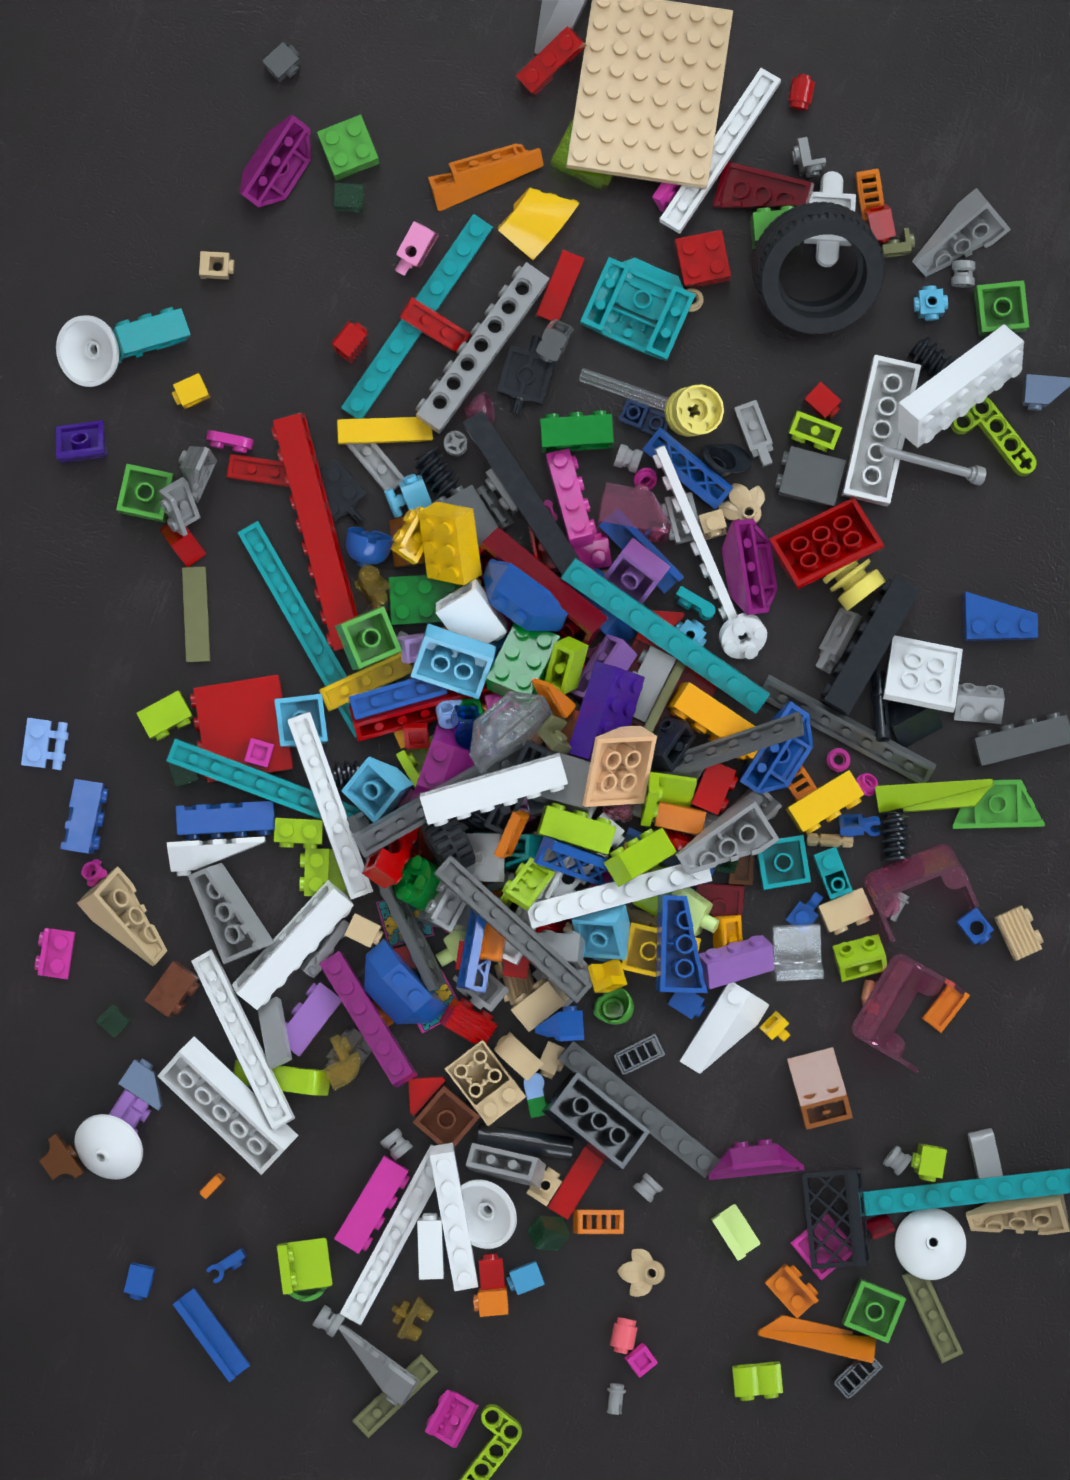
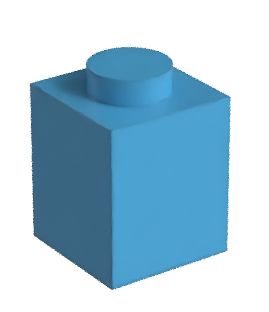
M536 1260L509 1270L510 1277H507V1281L511 1291L516 1290L517 1295L545 1285Z

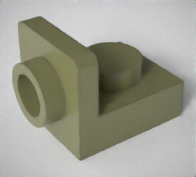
M904 228L902 231L903 242L900 243L899 239L888 240L885 242V245H882L883 258L910 255L912 248H915L914 234L909 233V228Z
M550 715L537 733L552 751L567 755L572 747L566 741L567 737L561 732L566 726L567 721L564 718Z

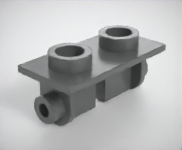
M487 484L476 489V492L501 530L514 523Z

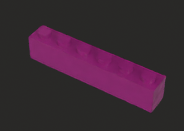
M338 951L321 962L319 965L392 1085L398 1088L416 1077V1071L372 999L364 991V986L345 955Z

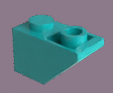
M836 847L812 855L819 877L830 900L853 892Z

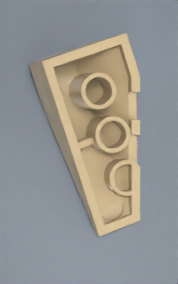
M117 866L107 874L106 878L101 879L94 887L89 889L77 904L94 923L150 965L154 966L167 952V949L155 926L149 923L145 915L147 910L144 904L140 905L134 893L137 891L133 883Z
M1064 1194L989 1202L966 1212L971 1231L1001 1232L1003 1229H1013L1018 1234H1024V1230L1038 1231V1235L1070 1232Z

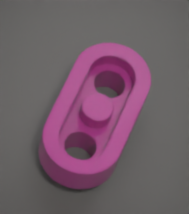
M208 430L206 441L210 442L209 446L223 449L224 445L231 446L233 451L239 453H246L247 450H252L254 442L250 438Z

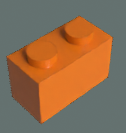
M507 1286L505 1288L486 1290L478 1288V1294H474L473 1301L474 1311H479L480 1317L509 1314Z

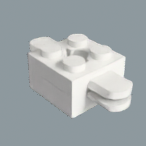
M831 171L823 175L820 181V192L812 191L809 202H832L855 211L856 194H844L842 176L838 172ZM818 235L804 240L806 244H817L816 260L823 267L835 265L839 258V246H851L850 242L845 238L836 235Z

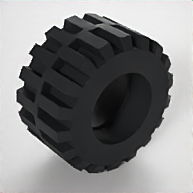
M456 817L447 819L448 823L441 826L428 825L427 822L421 825L425 842L439 866L449 855L465 869L476 863L471 843Z

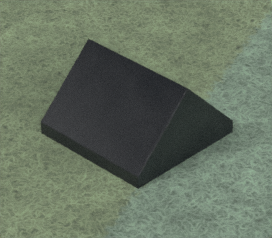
M897 701L888 703L890 731L896 742L905 748L943 728L936 709Z

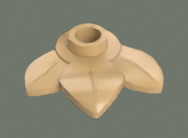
M733 483L731 485L733 489L729 493L730 501L724 502L719 506V509H722L723 516L730 521L754 519L757 523L762 515L760 508L765 502L763 490L760 486H756L749 491L744 485ZM747 510L754 511L751 516L745 514Z
M632 1249L633 1261L623 1264L617 1272L623 1280L631 1283L630 1295L639 1297L648 1294L653 1285L660 1283L664 1279L665 1269L661 1263L653 1261L648 1251ZM650 1269H654L656 1271L655 1277H651L649 1275Z

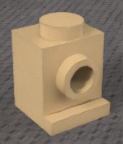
M201 251L199 276L201 279L229 280V274H234V260H230L229 253ZM215 264H221L222 269L220 271H215Z
M722 509L698 516L705 541L727 534V525Z
M551 1041L547 1042L540 1058L544 1064L539 1068L541 1069L539 1074L552 1079L556 1071L561 1072L564 1064L557 1058L564 1051V1047Z
M548 1167L544 1171L542 1182L548 1181L550 1183L549 1189L544 1190L541 1188V1185L540 1188L530 1186L526 1193L547 1206L562 1183V1180L559 1179L560 1174Z

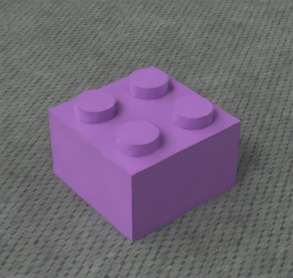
M632 538L606 572L604 578L643 604L671 566Z

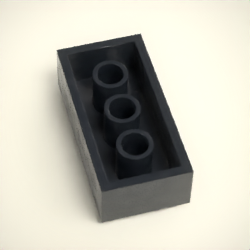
M578 1072L569 1073L542 1110L544 1114L614 1171L624 1169L651 1132Z

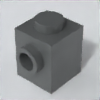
M282 42L262 62L264 67L281 83L287 76L291 78L298 72V66L300 65L298 56L300 54L291 44L287 47Z

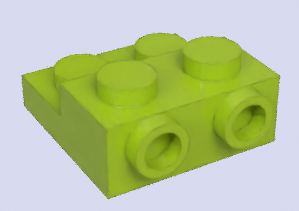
M305 848V853L300 855V867H305V877H300V891H304V896H314L329 880L349 897L333 849Z

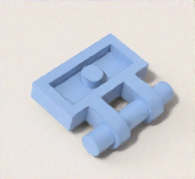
M27 718L21 765L46 768L47 759L53 760L52 769L61 770L62 762L65 761L66 757L64 747L65 740H68L69 733H67L68 723L58 722L57 731H51L52 721ZM50 738L56 739L54 752H48Z

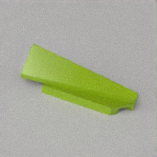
M993 779L885 785L875 786L879 813L902 808L904 813L976 807L981 798L994 786Z

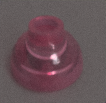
M481 392L471 400L470 405L465 406L466 416L469 419L483 410L492 424L495 419L492 399L486 392Z
M634 804L603 806V812L608 817L614 820H621L622 823H626L634 817Z

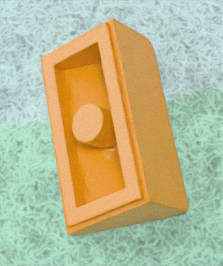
M741 915L714 917L720 920L718 928L713 933L714 948L727 946L731 942L743 941Z

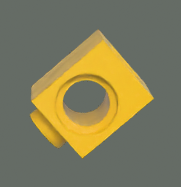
M199 373L173 384L176 391L172 392L176 404H182L184 409L210 398Z

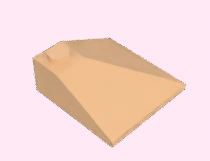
M624 726L595 737L582 805L591 807L644 803L657 736L642 726Z

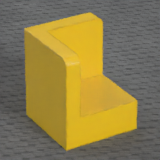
M612 959L603 964L588 965L595 993H610L627 985L620 959Z

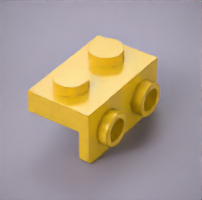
M422 506L410 509L403 519L405 523L402 529H399L393 536L392 540L394 543L390 548L411 564H416L424 551L418 512L424 509Z

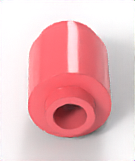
M617 1318L610 1341V1346L614 1347L615 1352L628 1354V1350H633L638 1328L635 1327V1320Z

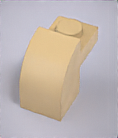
M510 1031L499 1039L497 1046L494 1048L495 1052L527 1081L544 1064Z

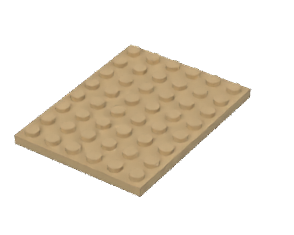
M592 0L585 43L587 46L584 50L566 168L707 189L733 10L667 0Z

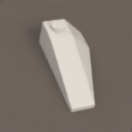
M266 837L167 842L171 872H177V876L191 875V871L199 870L265 843Z
M734 982L726 984L680 1059V1062L699 1074L702 1073L758 1025L769 1004Z

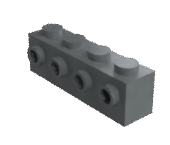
M1060 712L1046 715L1047 720L1037 722V718L1023 721L1024 726L1014 728V724L1000 727L1001 732L993 734L991 730L978 732L977 738L972 739L979 767L1070 744V725L1067 715L1060 716Z

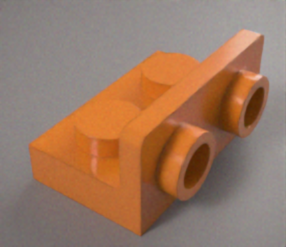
M785 1263L765 1281V1284L790 1312L798 1318L809 1307L819 1301L816 1297L818 1292L810 1283L805 1285L799 1279L802 1274L794 1265L789 1267Z

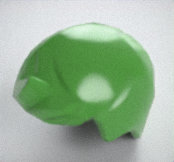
M618 988L610 993H603L602 996H599L594 1001L593 1014L608 1024H623L634 1013L632 996L623 988Z

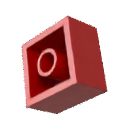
M722 230L675 239L674 246L684 290L730 281L731 273Z
M722 764L705 768L693 795L691 806L706 810V813L715 816L719 812L724 813L729 799L725 798L728 790L733 791L738 777L734 776L736 770Z

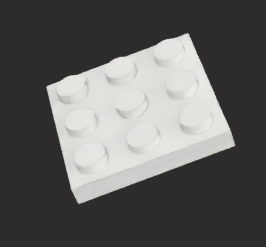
M894 636L890 646L883 699L953 713L956 706L963 649Z

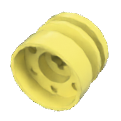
M701 384L681 388L672 393L666 402L664 411L665 419L670 429L678 435L691 437L707 434L716 429L722 421L724 408L719 394L711 387ZM690 407H691V412L694 413L693 416H689V415H690V411H688V408H690Z
M867 559L862 564L855 561L826 575L822 579L825 584L834 578L836 579L837 583L830 588L831 592L841 587L843 588L844 592L839 596L838 601L846 611L853 608L886 582L877 569L869 573L865 572L864 569L871 562L870 559Z

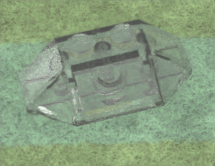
M509 691L474 721L470 758L480 774L553 714L545 697Z

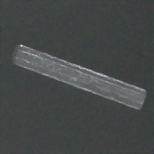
M586 368L582 369L579 376L581 382L663 411L669 399Z

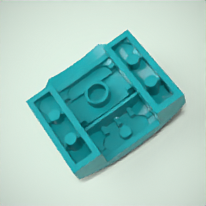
M609 257L580 324L634 350L667 361L696 294L683 289L679 276L637 258L620 262Z

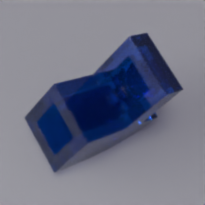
M454 706L451 715V725L455 740L460 747L473 750L475 744L498 745L500 736L496 721L481 720L478 706Z

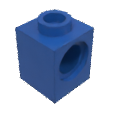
M973 907L955 922L972 945L977 943L982 945L992 937L990 933L994 929L976 907ZM974 921H978L982 926L981 932L977 935L970 931V925Z
M674 992L667 1004L688 1018L693 1019L694 1016L698 1018L704 1010L705 1005L702 1003L705 999L695 993Z
M135 1262L130 1264L124 1292L129 1293V1298L142 1300L143 1297L147 1298L149 1296L156 1267Z

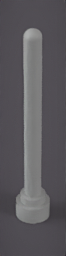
M888 446L880 448L882 455L964 476L971 484L981 486L986 478V468L978 465L967 468Z

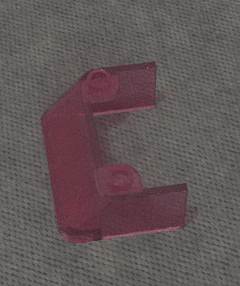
M606 483L604 494H602L596 531H602L598 525L601 522L635 527L649 541L666 543L670 536L672 525L654 493L648 491V486L635 484L633 488Z
M946 844L933 846L911 855L910 858L896 861L866 875L864 886L887 942L895 941L886 918L895 915L900 909V900L897 893L938 876H941L945 886L950 889L963 888L970 908L979 907L967 874L950 846Z
M897 954L889 961L853 1022V1034L884 1055L918 1073V1068L901 1058L905 1050V1042L894 1031L918 992L925 996H934L940 991L943 984L961 995H964L966 991L904 954Z

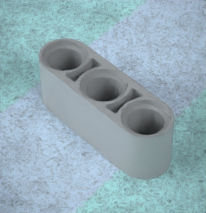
M992 1128L968 1133L977 1179L1003 1176Z

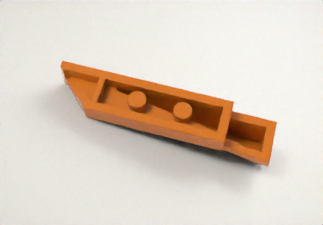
M512 144L449 163L451 173L428 177L437 210L442 211L542 167L544 163L540 148L528 151L521 144Z
M781 1315L765 1327L760 1328L757 1332L759 1336L869 1363L874 1361L876 1338L852 1335V1330Z

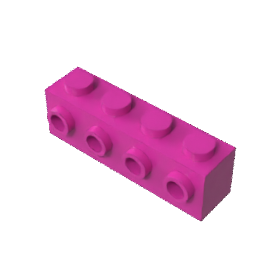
M569 448L547 453V466L568 542L573 549L592 545L593 534L597 532L594 520H589L587 512H591L588 499H583L581 491L585 489L582 477H577L575 470L579 469L576 456H571Z
M384 1155L334 1239L358 1254L361 1249L366 1251L373 1238L369 1237L373 1229L379 1230L386 1219L382 1216L385 1209L391 1210L398 1199L394 1194L399 1187L404 1189L410 1179V1176L407 1175L409 1169Z

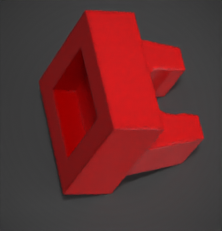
M428 723L404 724L405 749L429 748Z

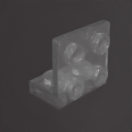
M819 924L773 926L775 968L773 971L776 981L824 979V969L821 962V927Z

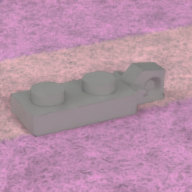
M757 400L735 407L736 417L753 458L759 456L763 467L771 465L772 459L769 452L773 451V442Z
M842 607L838 610L819 647L821 652L816 664L817 668L826 673H831L844 653L862 616L850 610L846 611Z
M342 918L335 925L333 932L319 942L318 948L310 953L300 969L315 978L322 970L319 964L333 954L334 947L340 939L345 937L350 923Z

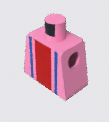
M414 221L396 253L397 256L401 257V260L395 271L407 277L413 266L420 267L439 234ZM412 247H415L417 250L414 257H411L409 254Z

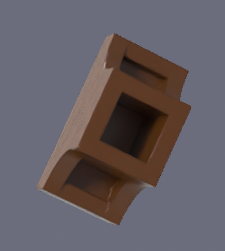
M59 1133L48 1139L50 1144L49 1152L39 1161L52 1180L61 1174H70L76 1179L86 1172L76 1158L78 1154L71 1144L67 1146Z

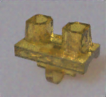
M373 565L363 566L358 574L359 580L355 581L356 588L364 593L366 599L372 601L375 606L388 602L385 590L390 589L388 581L379 575L378 569Z
M418 1296L409 1313L407 1312L410 1305L409 1302L404 1300L401 1307L393 1305L391 1310L396 1313L393 1322L399 1325L401 1319L405 1318L397 1333V1337L402 1340L405 1337L417 1342L423 1330L412 1324L415 1317L417 1316L428 1322L434 1312L430 1306L424 1303L425 1299Z

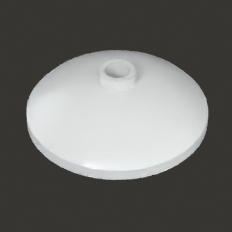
M89 315L78 316L69 320L60 330L56 342V354L61 369L70 380L81 386L93 387L105 383L112 377L119 362V346L113 331L104 321Z
M105 1114L94 1115L83 1121L76 1131L74 1142L78 1157L90 1171L98 1176L107 1179H123L132 1175L140 1166L143 1158L141 1140L135 1130L120 1118Z
M471 1180L462 1184L461 1190L471 1245L484 1249L503 1245L513 1235L517 1223L516 1210L511 1198L498 1185L486 1180Z
M934 1208L916 1210L905 1217L896 1231L894 1246L897 1258L907 1272L920 1279L937 1280L952 1274L960 1266L966 1252V1238L961 1225L952 1215L941 1209ZM931 1238H934L937 1241V1245L935 1247H931L929 1245V1240Z

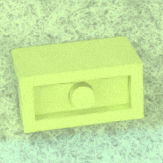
M735 1204L711 1218L738 1261L744 1258L746 1253L760 1245V1241Z

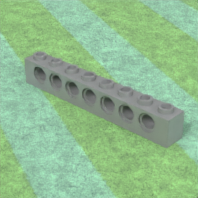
M526 262L523 267L519 265L511 276L514 280L509 286L506 284L503 286L498 294L500 299L496 305L491 303L484 313L486 318L483 323L480 324L478 322L470 333L473 335L468 343L464 341L456 352L459 356L454 362L450 360L445 366L443 372L446 374L441 381L436 379L429 389L432 393L428 399L423 398L415 409L418 411L416 418L438 434L442 432L548 285L549 278ZM520 285H524L528 288L529 292L525 295H519L515 289ZM505 304H511L515 311L511 314H506L502 311V307ZM491 323H497L501 326V330L498 333H492L489 331L488 326ZM478 342H484L488 348L484 352H479L475 349L474 345ZM464 361H470L473 363L474 368L470 371H465L460 365ZM450 380H457L460 383V387L456 390H451L448 388L447 383ZM436 399H443L447 405L443 409H437L434 407L433 402Z

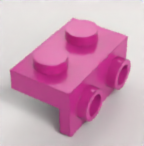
M596 531L597 533L593 534L592 545L574 549L580 560L591 569L612 566L608 537L602 531Z
M446 1390L438 1400L436 1411L427 1420L425 1433L437 1437L453 1448H457L479 1405L458 1392Z

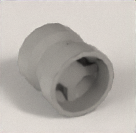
M952 261L954 276L951 278V286L961 288L974 287L975 278L973 277V271L975 270V261Z
M621 444L613 466L618 468L628 467L630 472L636 473L643 451L638 449L632 451L627 445Z
M398 1128L380 1142L384 1148L390 1151V1156L394 1161L413 1147L408 1140H404L402 1132Z
M324 1305L313 1326L318 1329H324L326 1334L333 1338L345 1317L339 1313H333L330 1307Z

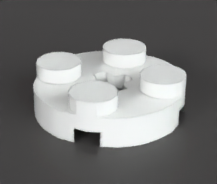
M742 613L737 615L738 618L732 621L729 619L723 624L719 632V641L724 652L730 657L753 659L758 655V651L762 649L766 642L767 629L757 616ZM746 632V633H747V637L744 638V639H742V640H740V639L738 638V636H739V635L742 636V635H744V633Z

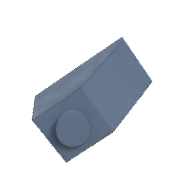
M1026 374L1023 380L1022 406H1028V410L1041 411L1042 407L1049 405L1070 387V378Z
M143 1058L140 1061L135 1059L118 1084L155 1109L160 1110L163 1103L157 1073L152 1070L154 1065Z

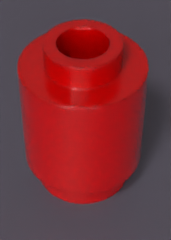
M798 74L797 78H792L788 101H790L789 107L798 110H808V106L812 103L815 82L811 80V76Z

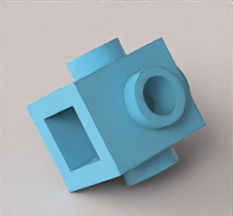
M937 286L922 287V290H919L916 297L913 298L914 312L918 311V318H925V321L939 320V317H942L945 313L944 309H948V297L943 295V289H937ZM928 299H935L936 304L930 305Z
M687 619L685 623L680 621L677 624L676 628L684 634L692 631L695 635L693 640L703 646L707 640L703 638L706 635V632L703 631L705 626L697 620L693 619L690 621Z

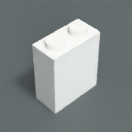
M476 579L436 602V614L449 631L487 644L492 641H499L507 633L506 619L500 611L489 604L487 593Z
M423 1213L422 1218H418L419 1280L443 1279L444 1247L441 1217H437V1213Z

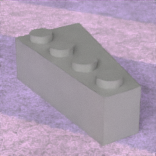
M222 863L188 875L223 964L275 944Z

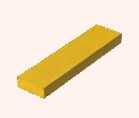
M416 417L337 420L338 445L427 442L433 440L432 429Z
M401 652L330 684L320 689L319 692L322 694L328 711H332L349 703V696L381 688L411 674L413 665L412 663H402Z

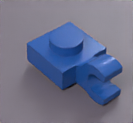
M841 814L838 816L840 836L853 837L864 835V831L870 836L880 835L879 827H872L873 825H880V818L878 816L863 818L862 814Z
M814 892L806 904L799 901L785 920L805 934L819 916L814 912V909L823 897Z
M240 1248L219 1263L210 1265L206 1271L218 1270L219 1276L213 1282H220L224 1277L226 1269L231 1267L232 1270H235L245 1263L243 1259L247 1254L243 1248Z

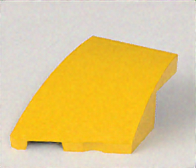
M528 188L513 204L514 211L499 225L498 231L534 260L566 223L579 205V202L574 199L569 200L558 197L556 194L543 193L540 190Z

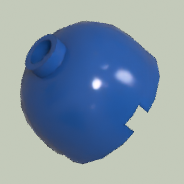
M350 527L345 538L346 552L352 559L357 561L358 566L370 568L371 564H380L389 556L393 538L376 530L367 532L365 528Z

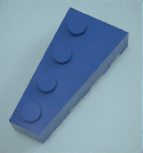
M273 801L242 802L240 804H203L192 807L176 806L177 835L185 836V840H197L203 834H209V839L224 838L223 833H233V837H245L247 832L257 831V836L271 835V830H275V802Z
M658 895L655 991L708 993L704 982L702 964L699 959L698 945L693 931V922L687 896Z

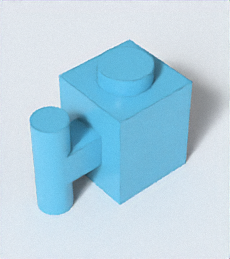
M411 474L404 477L402 482L398 483L402 494L396 496L393 488L384 491L394 518L403 515L400 506L407 504L409 510L420 506L426 508L432 504L421 475Z

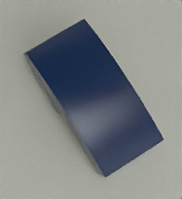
M627 398L618 419L619 421L652 436L660 427L668 432L669 425L666 422L665 414Z

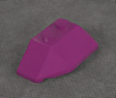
M290 115L271 129L243 170L240 194L257 207L285 200L311 161L310 128L295 116Z
M754 519L732 521L722 546L729 596L746 615L768 613L778 589L770 541L756 525L757 523Z
M438 722L411 801L420 797V793L430 791L474 766L477 755L462 726L444 729Z
M772 1139L757 1140L758 1145L749 1146L748 1141L736 1142L734 1147L728 1148L722 1155L718 1163L708 1174V1179L715 1180L804 1170V1165L780 1145L772 1143Z

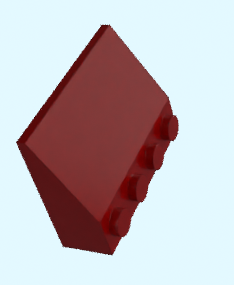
M855 497L769 538L775 557L798 589L884 547L883 542Z

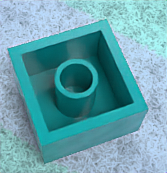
M803 835L780 838V840L763 852L756 854L762 890L811 882Z

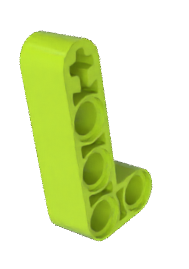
M988 397L982 402L987 407L985 414L978 413L974 405L963 416L968 421L967 428H960L957 425V419L952 422L951 428L957 434H965L978 425L1017 475L1027 476L1036 468L1037 464L1034 455ZM992 421L998 422L1001 425V432H993L990 429V423ZM1006 440H1011L1015 443V451L1010 452L1005 449L1004 443ZM1021 451L1022 454L1014 460L1012 457ZM1021 460L1029 462L1027 468L1022 469L1019 466L1022 463Z
M235 1060L233 1074L246 1086H251L239 1060ZM281 1065L272 1069L282 1091L317 1096H327L329 1094L331 1071Z
M490 1404L484 1407L481 1416L482 1423L494 1435L459 1480H471L472 1477L475 1480H489L519 1441L522 1435L521 1424L499 1406ZM488 1411H496L499 1415L498 1420L495 1422L487 1421L485 1415ZM509 1425H513L518 1429V1433L513 1437L507 1436L504 1432L505 1428ZM492 1445H500L503 1448V1453L499 1456L492 1455L489 1450ZM478 1464H485L489 1470L485 1475L476 1473L475 1467Z

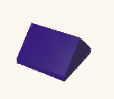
M103 420L56 426V458L60 463L108 457Z

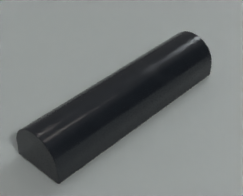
M527 739L514 766L546 757L549 750L543 745ZM525 797L518 798V802L512 805L504 806L503 803L494 805L495 809L490 811L484 826L503 835L512 812L519 810Z
M487 1124L479 1125L477 1144L519 1154L571 1161L574 1137L494 1125L488 1126Z

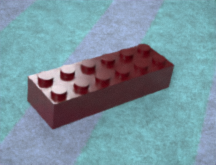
M499 527L481 543L479 556L482 575L477 578L484 583L483 575L491 559L512 563L548 589L559 602L561 608L568 613L562 629L549 632L560 636V640L569 636L589 646L592 644L608 619L606 615Z

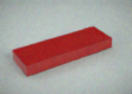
M565 250L562 251L536 316L550 322L553 319L560 321L585 258Z
M410 297L398 317L454 353L471 336L470 333L413 297Z
M230 454L227 478L290 487L286 485L284 473L286 472L284 463Z
M584 1146L547 1207L568 1220L603 1161Z

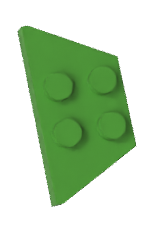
M1021 779L993 780L994 786L987 791L976 807L959 809L952 824V829L1044 827L1045 823L1036 810L1035 804L1031 797H1029Z

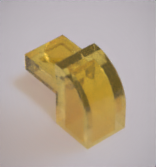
M340 1034L330 1038L340 1061L324 1068L334 1091L350 1083L358 1075L361 1068L359 1051L350 1055L348 1051L352 1048L346 1036L341 1038Z

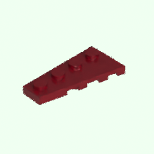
M728 162L722 171L712 207H796L809 203L815 184Z

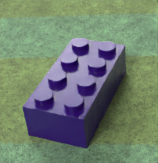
M595 661L569 744L572 747L569 754L591 760L595 737L619 727L631 725L640 692L643 688L644 676Z

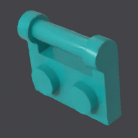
M680 586L675 595V599L678 600L676 604L688 611L690 608L696 610L704 621L710 620L715 614L714 605Z

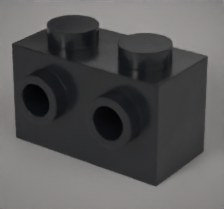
M664 717L653 733L657 736L651 768L673 772L697 737L686 720Z

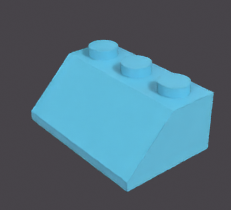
M427 624L410 677L479 699L494 659L496 646Z

